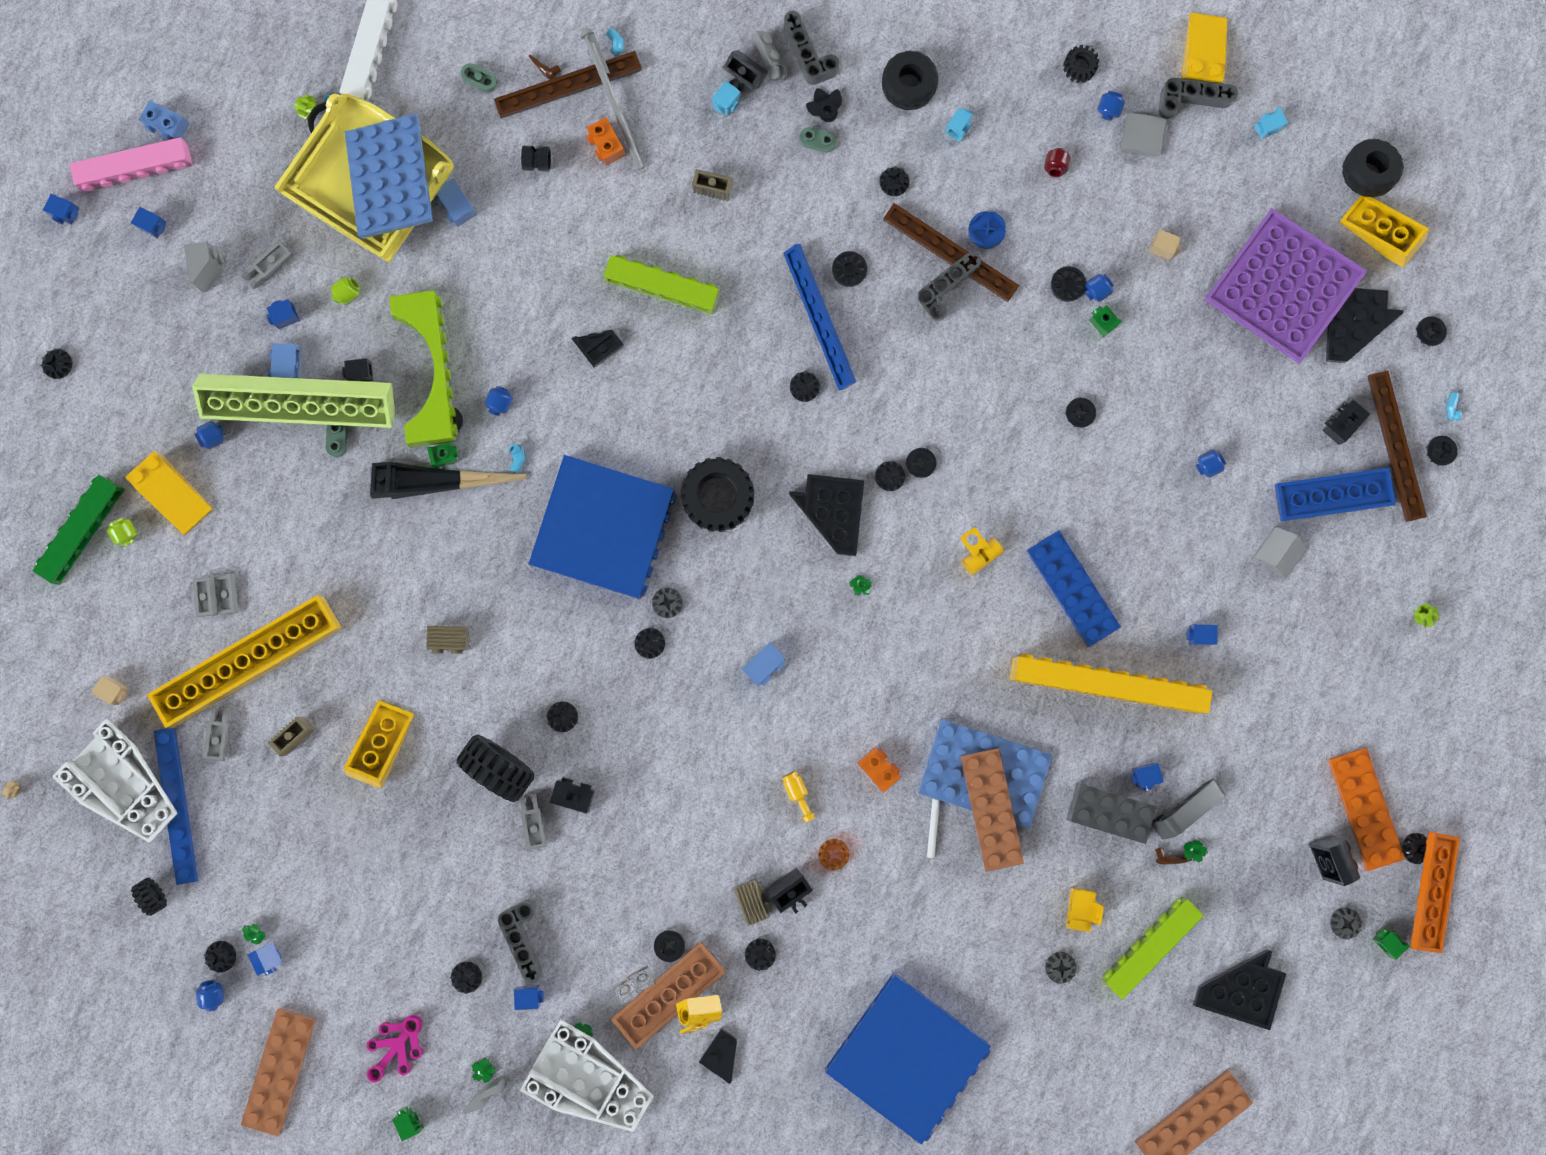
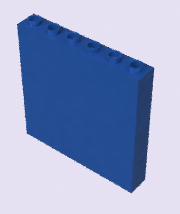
M564 455L528 564L640 600L641 596L646 594L648 586L645 583L647 578H651L654 567H651L653 559L656 560L658 557V542L663 541L665 535L663 527L665 523L668 524L671 513L668 511L670 505L674 506L677 495L674 494L673 488Z
M893 972L825 1067V1073L922 1145L924 1141L927 1142L933 1134L932 1129L935 1125H939L943 1121L944 1112L947 1108H952L956 1102L955 1097L957 1094L964 1091L969 1077L976 1074L979 1069L978 1064L982 1059L985 1060L988 1057L991 1046L987 1041Z

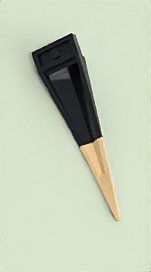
M397 462L372 463L370 496L372 499L389 497L398 499L523 480L528 477L526 474L469 472Z

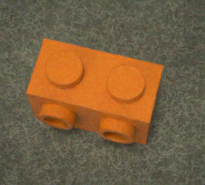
M606 117L586 127L588 132L586 138L590 145L594 144L597 150L594 152L599 161L603 160L607 166L626 156L623 146Z
M873 748L857 764L884 793L901 778L898 774L901 771L894 763L890 765L886 761L888 756L881 748L878 750Z

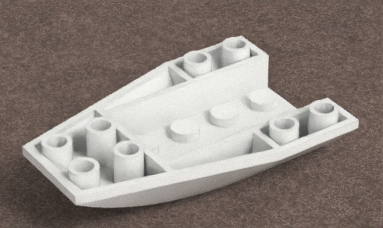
M105 719L92 733L95 738L74 761L65 762L52 777L80 804L151 843L178 813L137 747L108 719Z
M561 1019L548 1038L520 1089L521 1092L555 1111L634 1132L653 1098V1095L599 1042Z

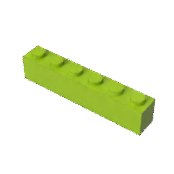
M610 255L603 275L605 282L713 315L719 296V288H716V285L708 282L706 284L699 283L693 277L686 279L673 271L667 273L657 266H644L645 264L641 261L634 260V262H631L621 255Z
M1184 897L1175 899L1171 904V908L1157 918L1158 922L1154 926H1149L1144 931L1145 935L1140 940L1132 943L1130 946L1131 950L1127 954H1122L1117 959V964L1104 972L1102 981L1123 1000L1204 915L1188 899Z

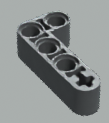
M796 11L787 12L784 17V30L807 83L816 85L834 78L839 71L840 62L838 57L830 54L818 59L801 16ZM800 37V38H802V39H804V40L801 41V42H798V41H796L795 39ZM808 54L811 57L806 59L802 55ZM833 64L835 67L830 69L827 65ZM816 71L818 74L811 75L809 74V72Z
M1170 78L1161 90L1159 114L1165 119L1172 118L1179 109L1180 103L1227 108L1237 98L1238 90L1230 84ZM1168 87H1172L1175 92L1170 91ZM1187 89L1191 90L1193 94L1188 93ZM1205 92H1209L1212 96L1206 95ZM1166 105L1172 106L1173 110L1168 109Z
M967 253L919 291L918 300L933 320L941 321L947 314L940 298L979 269L981 257L978 253ZM970 257L972 259L976 258V265L974 266L973 264H970L967 267V270L969 271L966 272L964 266H962L961 264L964 263V265L966 266L969 263ZM954 269H961L963 274L959 278H954L952 271ZM941 280L947 282V287L944 290H939L936 287L937 283ZM925 292L932 294V298L928 302L921 299L922 294ZM934 308H942L943 314L940 317L934 316Z
M1212 778L1202 784L1170 812L1156 817L1152 821V826L1162 840L1176 837L1223 799L1226 794L1215 778Z
M530 900L522 901L504 910L498 916V924L523 979L527 983H534L540 978L543 970L522 922L531 918L536 912V906ZM523 905H527L530 908L529 915L522 913L521 908ZM505 914H510L512 916V923H506L504 921ZM512 932L520 934V941L512 939ZM520 950H526L529 953V958H521ZM530 970H536L537 973L535 975H529L528 972Z

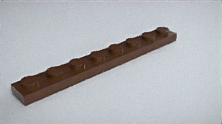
M636 51L605 61L610 74H607L609 81L642 71ZM594 64L494 98V101L502 119L603 83Z
M893 203L883 218V221L950 265H953L969 253L895 203ZM970 257L969 263L966 266L964 265V263H962L961 265L964 266L966 272H968L969 270H967V267L970 264H973L975 266L977 259H972ZM982 260L979 269L969 276L1006 302H1009L1019 287L1017 283Z
M1389 371L1370 374L1367 377L1405 522L1426 518L1424 503Z

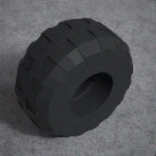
M910 50L896 54L888 61L882 75V90L886 99L893 106L908 111L917 110L927 105L933 98L938 86V73L935 64L927 55L918 51ZM907 74L914 75L918 78L920 84L915 87L905 86L900 81V77Z
M1379 139L1363 140L1355 145L1347 154L1342 165V175L1347 186L1355 193L1372 198L1383 196L1394 188L1400 180L1404 170L1403 159L1398 150L1386 141ZM1366 163L1374 165L1378 169L1379 173L1372 172L1370 169H1368Z

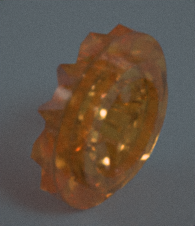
M830 839L820 846L818 856L825 868L839 870L847 864L850 854L847 845L843 841ZM837 847H839L837 854L839 855L841 860L839 858L834 857L833 860L831 859V861L829 862L831 855L829 854L827 849L829 851H834L835 849H837Z

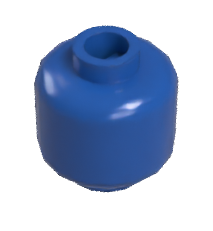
M1108 91V93L1101 96L1097 110L1102 114V119L1112 121L1113 118L1121 116L1125 104L1122 94Z
M1097 274L1086 282L1087 290L1085 294L1090 300L1095 299L1097 302H1101L1112 294V287L1114 285L1106 274Z
M496 386V388L490 389L485 401L486 407L489 408L488 412L497 416L500 413H507L513 397L510 395V391L503 387Z
M213 421L198 426L196 428L197 433H194L200 447H205L206 449L222 444V436L226 435L222 426H217Z
M1209 450L1198 457L1199 464L1196 467L1201 475L1205 474L1208 478H1211L1224 471L1226 462L1220 451Z
M215 980L204 981L196 989V1000L200 1009H206L207 1012L215 1011L224 1002L222 985Z

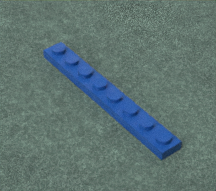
M795 244L783 252L838 390H844L857 381L801 244Z
M176 729L155 730L153 733L161 787L178 813L167 825L176 885L198 881Z

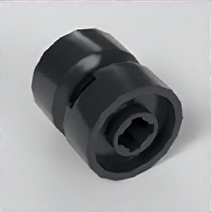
M523 145L521 150L522 170L534 171L537 168L538 171L549 172L551 168L550 147L539 146L535 149L534 146Z

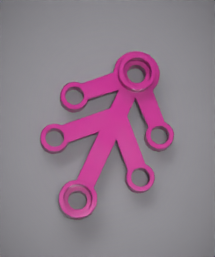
M409 1015L400 1023L390 1024L389 1022H384L379 1026L380 1034L387 1035L393 1031H402L399 1037L381 1040L372 1038L367 1042V1049L369 1051L390 1047L378 1065H373L367 1071V1078L370 1082L376 1083L383 1078L385 1067L396 1053H398L399 1061L398 1073L406 1075L410 1072L411 1065L407 1062L405 1041L409 1036L412 1047L410 1050L411 1058L418 1059L422 1056L423 1049L419 1046L418 1032L421 1031L423 1023L419 1016ZM411 1021H414L416 1023L415 1028H412L410 1026ZM383 1025L388 1027V1032L383 1031ZM374 1041L376 1048H372L370 1042ZM414 1049H417L419 1051L418 1056L414 1055ZM402 1065L407 1067L406 1072L401 1070ZM375 1069L379 1070V1076L374 1074Z

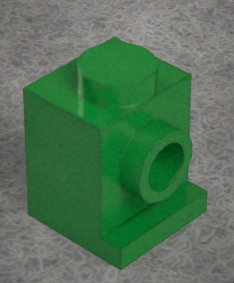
M1107 305L1104 308L1101 306L1096 308L1092 312L1094 316L1089 320L1103 338L1122 322Z
M451 442L427 447L431 465L434 468L458 463L456 458L459 457L458 449ZM441 451H446L444 457L440 456Z
M1385 927L1380 928L1373 938L1386 955L1395 960L1410 947L1408 943L1400 941L1402 938L1395 931H1389Z
M408 1106L396 1111L397 1115L392 1119L401 1141L419 1134L424 1129L423 1124H418L419 1118L417 1113L413 1112L412 1108L408 1109Z

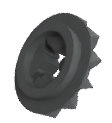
M673 588L660 589L652 599V607L660 617L672 618L682 609V597ZM664 595H666V597L669 600H675L673 603L670 604V611L665 605L659 606V604H662V602H664Z
M1340 908L1333 913L1330 926L1333 933L1339 938L1350 940L1353 937H1357L1359 931L1362 930L1361 923L1363 922L1359 914L1353 909ZM1343 918L1348 921L1351 920L1349 923L1351 929L1347 927L1342 928L1345 924Z
M1065 952L1053 953L1045 964L1047 976L1053 982L1060 984L1070 982L1075 976L1077 969L1073 957ZM1061 962L1064 966L1068 967L1063 970L1062 976L1059 970L1053 969L1059 967Z

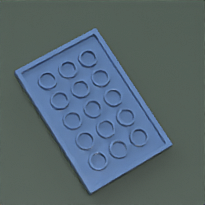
M417 114L345 131L358 237L364 239L433 222L419 117Z
M941 719L918 793L972 810L960 756L999 748L1015 824L1030 829L1052 754Z

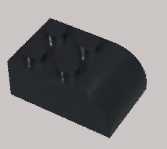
M1329 835L1309 843L1323 880L1347 886L1360 879L1358 865L1352 857L1351 847L1345 838Z

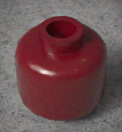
M1062 148L1050 150L1046 154L1045 171L1055 178L1066 174L1070 163L1069 153Z

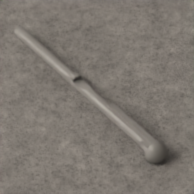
M585 28L581 31L580 38L585 39L636 168L641 170L644 166L621 111V105L618 107L613 88L607 74H610L593 30Z

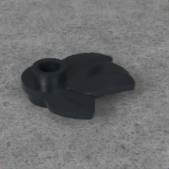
M816 88L813 102L806 103V108L811 115L820 117L822 121L833 122L837 118V109L842 104L841 93L836 89L828 95L822 89ZM829 111L831 112V115L826 116L825 112Z

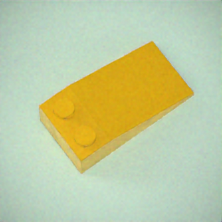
M1190 12L1181 78L1214 83L1223 82L1226 65L1227 18Z
M1360 196L1340 220L1341 224L1386 259L1402 268L1406 266L1424 244L1429 232V228L1372 197Z
M153 451L125 477L183 535H186L213 510L176 468L158 452Z
M378 700L343 768L345 774L382 789L397 758L414 714Z

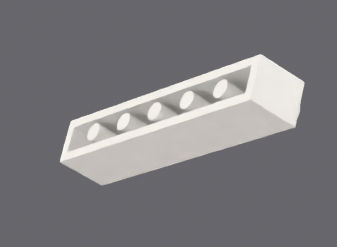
M396 0L366 1L339 91L341 95L350 94L365 101L370 99L372 94L371 86L377 77L376 69L382 61L381 52L387 44V32L392 27L393 12L397 10L398 3Z

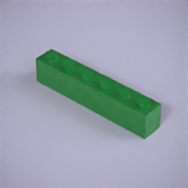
M98 474L97 477L93 478L89 489L81 495L78 505L70 511L67 521L59 527L56 537L48 543L45 553L37 559L32 571L51 584L60 585L125 489L105 476Z

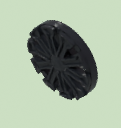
M853 251L843 252L835 258L832 265V274L840 285L854 287L865 279L867 264L860 254Z
M1072 266L1058 269L1051 279L1053 295L1064 302L1079 299L1085 292L1086 278L1079 269Z

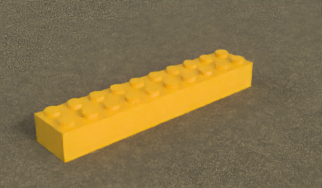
M316 595L148 693L147 696L165 728H175L343 629L325 597Z
M1019 654L1018 657H1014L1012 660L1010 681L1198 714H1209L1213 690L1206 689V685L1189 684L1187 686L1188 682L1170 681L1168 683L1166 678L1156 677L1149 679L1148 675L1143 674L1129 676L1130 672L1119 670L1111 673V669L1103 667L1093 670L1091 665L1076 664V666H1072V662L1060 660L1053 663L1051 658L1041 657L1036 660L1033 659V655Z

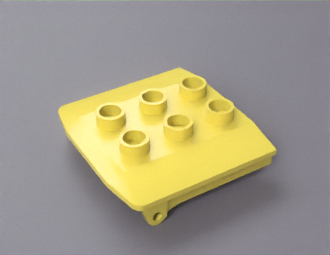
M334 93L327 100V109L321 121L277 182L275 190L361 247L390 263L414 226L364 239L358 237L345 131L396 118L376 105L353 95H338ZM421 135L431 203L453 171L454 165L452 160L433 142Z

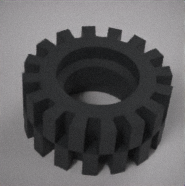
M1080 45L1079 48L1075 46L1073 50L1071 49L1068 52L1063 66H1065L1063 70L1067 72V78L1071 76V81L1077 79L1076 83H1080L1081 80L1082 83H1085L1087 79L1089 81L1095 75L1100 61L1097 59L1098 54H1094L1095 50L1093 48L1091 51L1088 50L1090 46L1086 45L1085 48H1083V45ZM1082 58L1087 61L1088 68L1080 70L1075 67L1074 61Z
M150 877L135 884L131 889L132 897L135 898L134 902L138 904L137 907L141 908L142 912L146 913L147 916H152L167 906V899L164 898L165 894L162 893V888H159V884L155 883V880Z

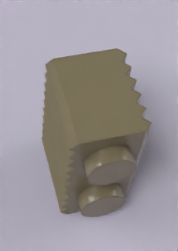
M698 169L695 170L692 182L694 194L712 197V199L715 197V199L719 198V200L722 199L727 202L730 200L733 188L732 177Z
M427 626L426 649L432 650V653L444 654V650H451V654H463V650H468L469 627Z
M295 717V719H292V722H289V725L280 730V733L274 735V738H271L268 744L279 756H287L315 728L305 717Z
M756 879L734 887L747 926L770 918L769 912H772L768 900L764 902L762 897L765 891L761 882L757 883Z

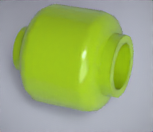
M341 277L331 285V297L336 303L348 305L359 296L360 286L352 277Z
M121 517L108 524L107 534L115 545L123 544L126 547L135 542L133 538L137 536V531L129 519Z

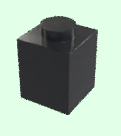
M364 358L344 361L345 367H342V373L347 381H373L372 362Z

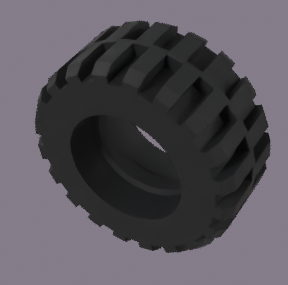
M716 457V459L706 458L704 462L700 463L699 461L693 469L690 468L687 472V476L682 482L681 501L689 519L697 524L698 527L707 529L710 532H725V530L736 528L735 526L738 524L741 525L744 519L749 516L754 503L753 483L747 471L739 463L736 464L733 460L728 458L725 460L722 457ZM711 478H725L735 488V501L724 512H711L700 501L701 487Z
M478 734L471 737L457 757V764L463 772L487 790L510 802L520 800L534 780V772L524 762L497 743Z

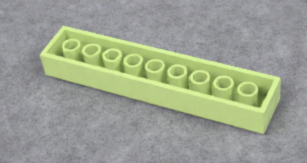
M199 374L192 386L200 419L391 428L396 416L392 383Z

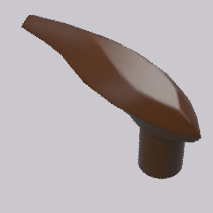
M529 54L532 62L548 79H553L554 75L561 72L558 65L549 69Z
M1163 847L1155 849L1158 857L1156 862L1158 864H1182L1192 861V859L1187 860L1185 857H1165Z

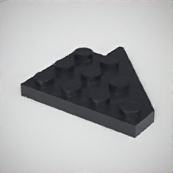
M1355 288L1328 325L1326 362L1346 363L1403 314L1404 310L1388 309L1387 290Z
M807 474L806 492L789 491V496L837 555L856 557L864 480Z
M1267 949L1199 985L1193 1005L1271 1030L1286 973L1268 967L1272 951Z

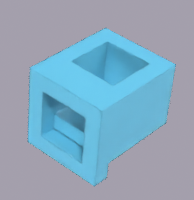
M959 107L948 123L945 133L961 142L964 134L967 133L972 125L970 119L973 114L969 110Z
M1278 107L1272 114L1270 112L1260 117L1261 120L1255 124V130L1262 139L1282 131L1288 122L1281 107Z

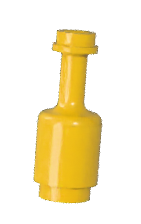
M796 771L786 774L782 777V783L790 800L798 802L804 815L802 819H804L805 823L813 820L815 813L810 812L805 801L808 791L800 774H797Z

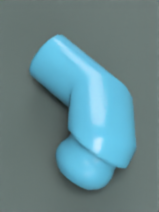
M611 28L606 33L613 41V47L610 49V52L614 56H619L624 50V40Z
M1456 392L1450 393L1446 405L1448 418L1452 421H1459L1462 415L1461 411H1456L1460 397Z
M512 444L509 451L512 453L514 461L509 469L518 473L526 457L520 445Z

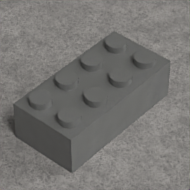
M1076 783L1066 820L1146 844L1156 806Z

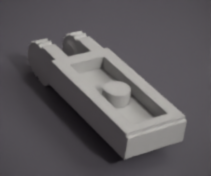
M756 31L752 37L771 79L786 80L788 71L781 62L772 36L769 32Z
M278 240L251 264L252 266L243 273L242 278L246 281L250 280L258 272L259 275L250 283V286L256 289L294 254Z
M213 705L210 721H208L204 760L225 761L231 707L224 708L222 722L217 721L219 706Z
M532 793L534 809L527 810V799L525 795H522L520 798L521 817L527 850L547 847L537 793Z

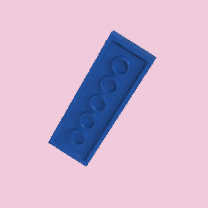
M1389 468L1274 484L1281 522L1396 505Z
M1059 530L1026 550L1087 648L1121 628Z

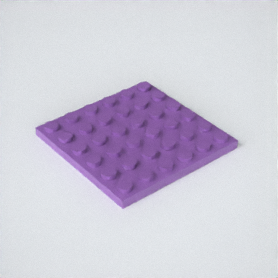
M1271 208L1204 301L1300 364L1367 271Z

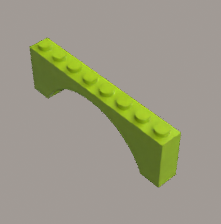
M435 290L389 296L391 315L396 321L412 327L422 335L431 351L434 364V380L430 395L421 411L404 425L406 444L410 448L456 442L455 436L458 435L457 425L453 422L456 412L455 407L451 405V399L454 396L452 387H449L451 372L450 369H447L446 363L449 362V355L444 347V344H447V338L442 330L445 320L443 314L440 313V308L443 307L442 298L437 295Z

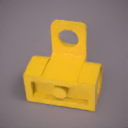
M975 527L960 537L962 543L971 553V555L969 554L960 562L971 576L1004 553L1003 548L995 538L992 537L986 541ZM974 534L978 537L976 545H970L967 542L969 535Z
M1071 887L1066 920L1067 928L1091 932L1092 922L1101 926L1104 906L1095 902L1097 892Z
M719 995L685 999L676 1004L681 1025L689 1026L680 1030V1034L701 1030L708 1027L711 1022H718L722 1017Z

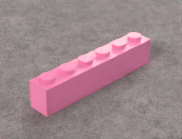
M179 137L70 163L74 185L81 191L90 192L94 188L111 187L119 182L128 183L132 179H145L150 177V175L166 174L174 169L183 170L187 166H191L192 161L188 144Z

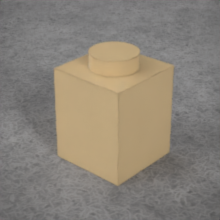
M1159 230L1154 236L1149 252L1170 260L1174 255L1177 256L1181 248L1179 244L1181 237Z
M101 676L91 693L110 705H119L127 697L126 692L129 688L110 676Z

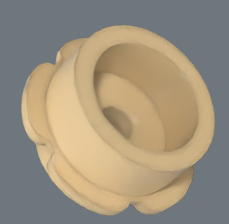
M9 781L5 785L2 795L6 796L8 800L11 797L15 798L21 790L18 787L19 782Z

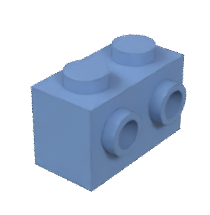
M149 100L139 118L144 124L143 128L153 134L155 131L160 133V136L165 140L182 138L189 126L184 117Z

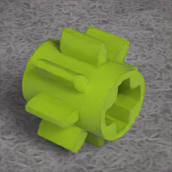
M308 94L305 97L299 96L294 105L295 110H297L296 113L299 114V117L308 120L311 110L318 105L316 104L317 101Z
M1429 603L1419 605L1417 611H1413L1416 624L1421 623L1423 628L1434 626L1436 620H1440L1437 607L1432 608Z

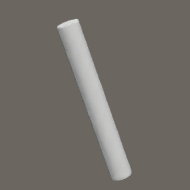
M932 799L927 850L928 858H935L940 800Z

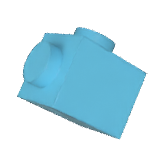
M725 81L712 97L713 108L718 113H724L728 116L731 111L734 112L739 106L741 91Z

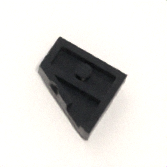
M612 329L602 333L595 332L586 336H574L571 338L593 368L624 346Z
M721 1028L699 1060L700 1064L729 1084L732 1081L737 1038Z

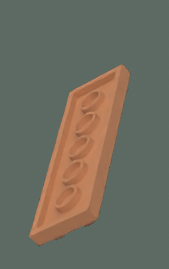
M999 748L960 756L985 872L1024 864Z
M700 941L611 1018V1021L636 1050L678 1014L677 1003L685 999L697 998L723 976L726 970L703 942Z
M277 1009L242 1118V1126L275 1136L281 1134L317 1019L286 1009Z
M1225 1070L1135 1140V1143L1144 1155H1188L1251 1106L1253 1102L1232 1074Z

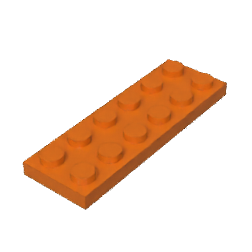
M1361 748L1328 759L1365 870L1371 871L1405 860L1367 748Z
M1430 831L1428 833L1426 852L1423 859V871L1420 878V890L1417 897V909L1414 917L1413 934L1411 936L1410 948L1435 953H1442L1460 837Z

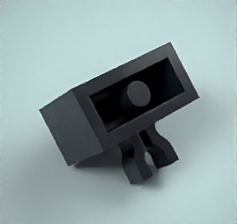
M739 50L732 51L722 67L735 77L729 81L731 85L740 80L738 90L741 92L744 84L752 90L759 88L768 74L767 70Z
M1354 399L1342 402L1336 409L1338 410L1336 415H1331L1324 422L1326 426L1322 431L1338 445L1345 443L1370 415Z
M562 777V780H556L550 803L587 814L590 811L596 790L591 789L592 785L582 782L580 785L573 784L572 779Z
M797 868L765 889L780 913L791 907L795 914L798 913L796 902L802 903L805 908L808 905L803 897L813 891Z

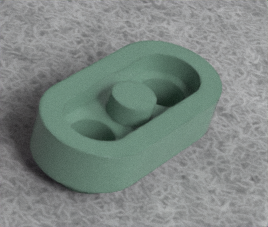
M471 63L462 67L461 77L465 83L485 92H491L497 87V79L492 72ZM473 73L474 76L469 78V74ZM487 81H491L490 85H485Z
M806 127L800 133V143L806 148L828 153L835 149L836 137L831 132ZM811 134L812 138H807L806 135ZM824 139H829L830 142L825 143Z
M327 425L326 451L335 458L342 457L347 450L348 428L347 426L338 425L339 429L334 431L335 425ZM334 444H338V448L336 450L332 449Z

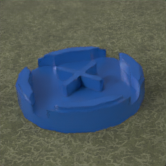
M982 211L976 214L970 221L968 228L969 237L980 248H994L1004 239L1006 224L1003 218L996 212Z

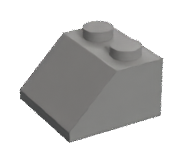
M207 241L184 245L189 282L200 291L207 292L223 271V255Z

